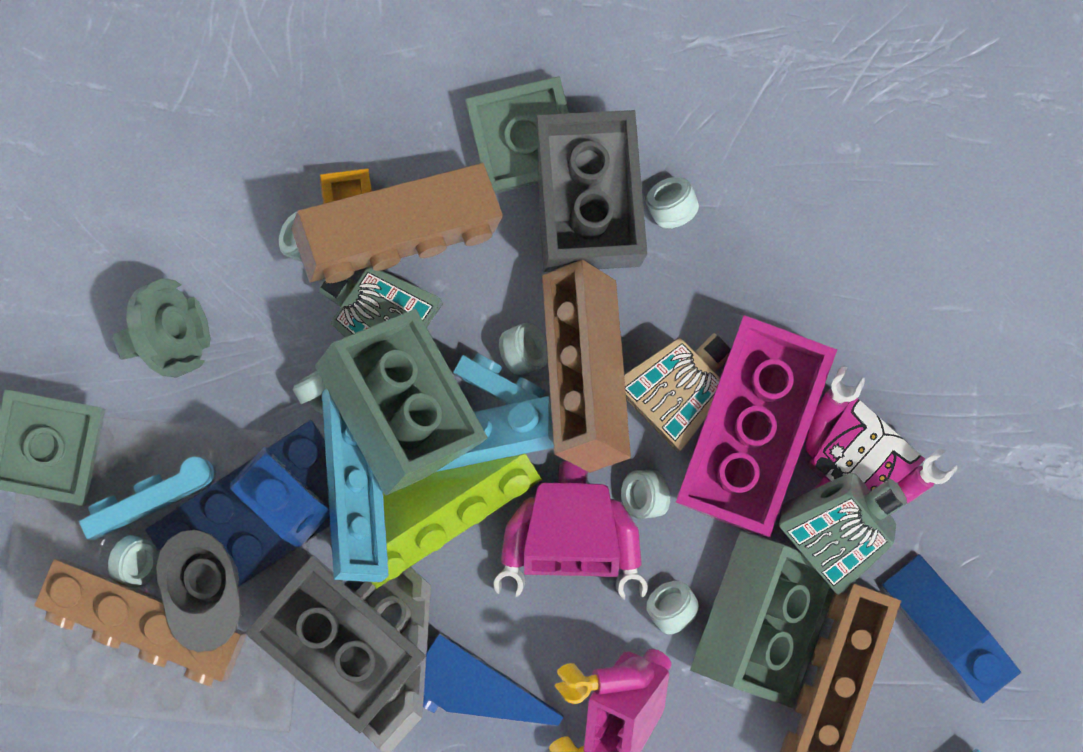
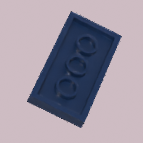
M310 419L267 449L329 507L325 438L313 420ZM252 459L145 529L159 552L170 538L183 531L199 530L213 535L224 545L227 553L233 558L238 568V588L298 548L277 535L230 489V482ZM330 517L305 543L330 527Z

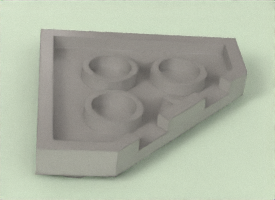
M409 567L398 577L377 589L371 582L365 581L356 592L426 655L431 585L412 567ZM426 658L362 731L382 752H392L422 719Z

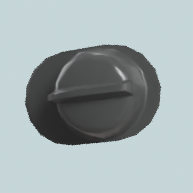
M199 530L180 532L170 538L163 546L156 565L158 585L162 595L167 623L173 637L183 647L196 652L213 651L227 643L236 631L241 616L238 568L233 558L227 553L224 545L213 535Z

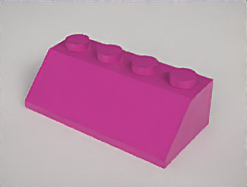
M744 315L675 503L756 535L770 537L838 349Z

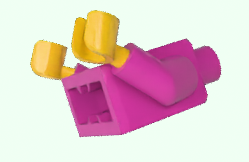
M656 649L647 650L643 657L630 651L623 652L613 667L594 669L592 675L584 676L574 663L561 666L557 670V675L563 682L556 683L554 686L566 701L571 704H578L586 699L592 690L594 692L589 698L584 746L577 748L569 736H564L550 744V752H641L665 708L670 674L669 669L672 666L670 659L663 652Z

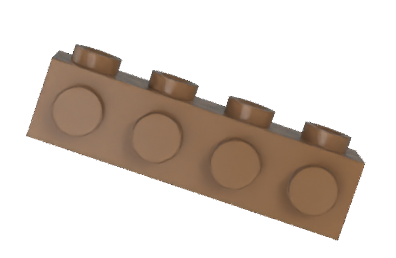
M484 163L298 210L291 230L310 283L325 279L326 283H336L351 277L354 271L372 266V269L375 271L385 270L398 264L401 258L416 254L420 258L433 257L445 251L447 246L464 242L466 246L481 244L493 236L503 214Z
M581 259L542 275L554 454L588 472H593L630 459L631 451L616 280Z
M53 559L34 605L47 611L44 620L52 624L73 630L75 623L92 629L93 633L90 638L99 643L119 649L121 642L140 649L137 655L138 658L165 668L168 661L186 667L183 676L207 686H212L214 679L220 682L229 679L247 636L244 634V631L236 629L226 644L213 651L196 652L185 648L172 635L167 623L162 598L138 588L125 586L108 576L66 559Z
M851 584L839 595L834 593L827 614V618L833 619L834 622L828 639L820 637L817 642L811 665L818 668L812 686L804 684L800 691L795 712L802 715L796 733L787 732L780 752H850L901 600L856 584Z

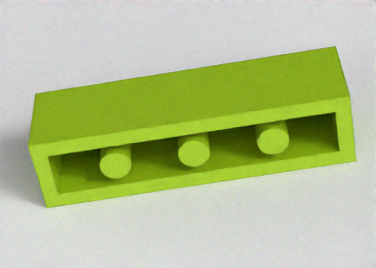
M521 454L434 472L430 476L391 494L385 495L383 492L389 576L382 582H371L377 589L398 577L403 571L432 552L439 550L444 544L471 526L480 523L488 515L515 497L521 496L529 488L540 482L542 479L527 455Z

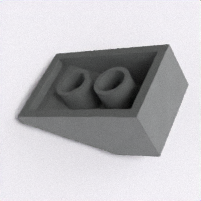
M635 110L537 115L539 216L543 272L555 271L581 259L597 269L640 267L647 256V242Z
M312 556L244 633L359 734L427 657L343 580H334L333 571L315 556Z

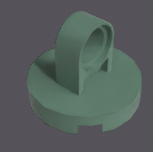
M160 278L136 289L128 302L126 315L128 328L113 335L119 358L123 360L140 356L150 369L162 376L174 378L202 367L205 360H200L202 358V351L210 347L211 337L208 320L199 301L194 296L187 299L181 291L176 289L182 286V284L171 279Z

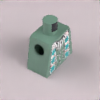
M372 267L366 269L358 282L351 278L336 283H326L324 281L319 289V293L340 306L331 324L344 337L414 309L417 310L427 328L443 305L442 300L436 295L383 271H375Z
M848 473L784 503L779 527L835 593L839 595L891 548L896 532V523L891 514L906 505L907 499L900 486L892 479L887 480L870 491L856 474Z

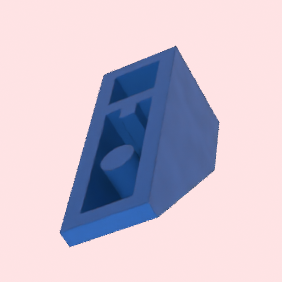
M920 554L881 584L890 597L901 600L900 610L973 701L983 704L1022 673L992 634Z
M442 633L438 635L426 654L423 707L432 713H435L438 707H441L445 711L556 726H559L564 718L562 713Z

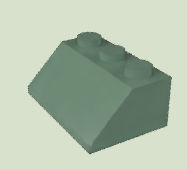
M416 309L333 342L315 365L318 374L385 495L430 476L488 438Z
M740 531L720 589L714 599L713 608L701 641L697 646L690 671L730 687L793 708L835 591L800 551Z

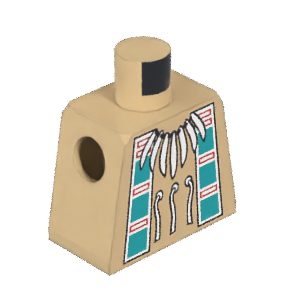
M715 333L695 351L684 340L678 338L624 375L626 400L677 453L686 446L705 420L720 381L715 372L727 361L731 350Z

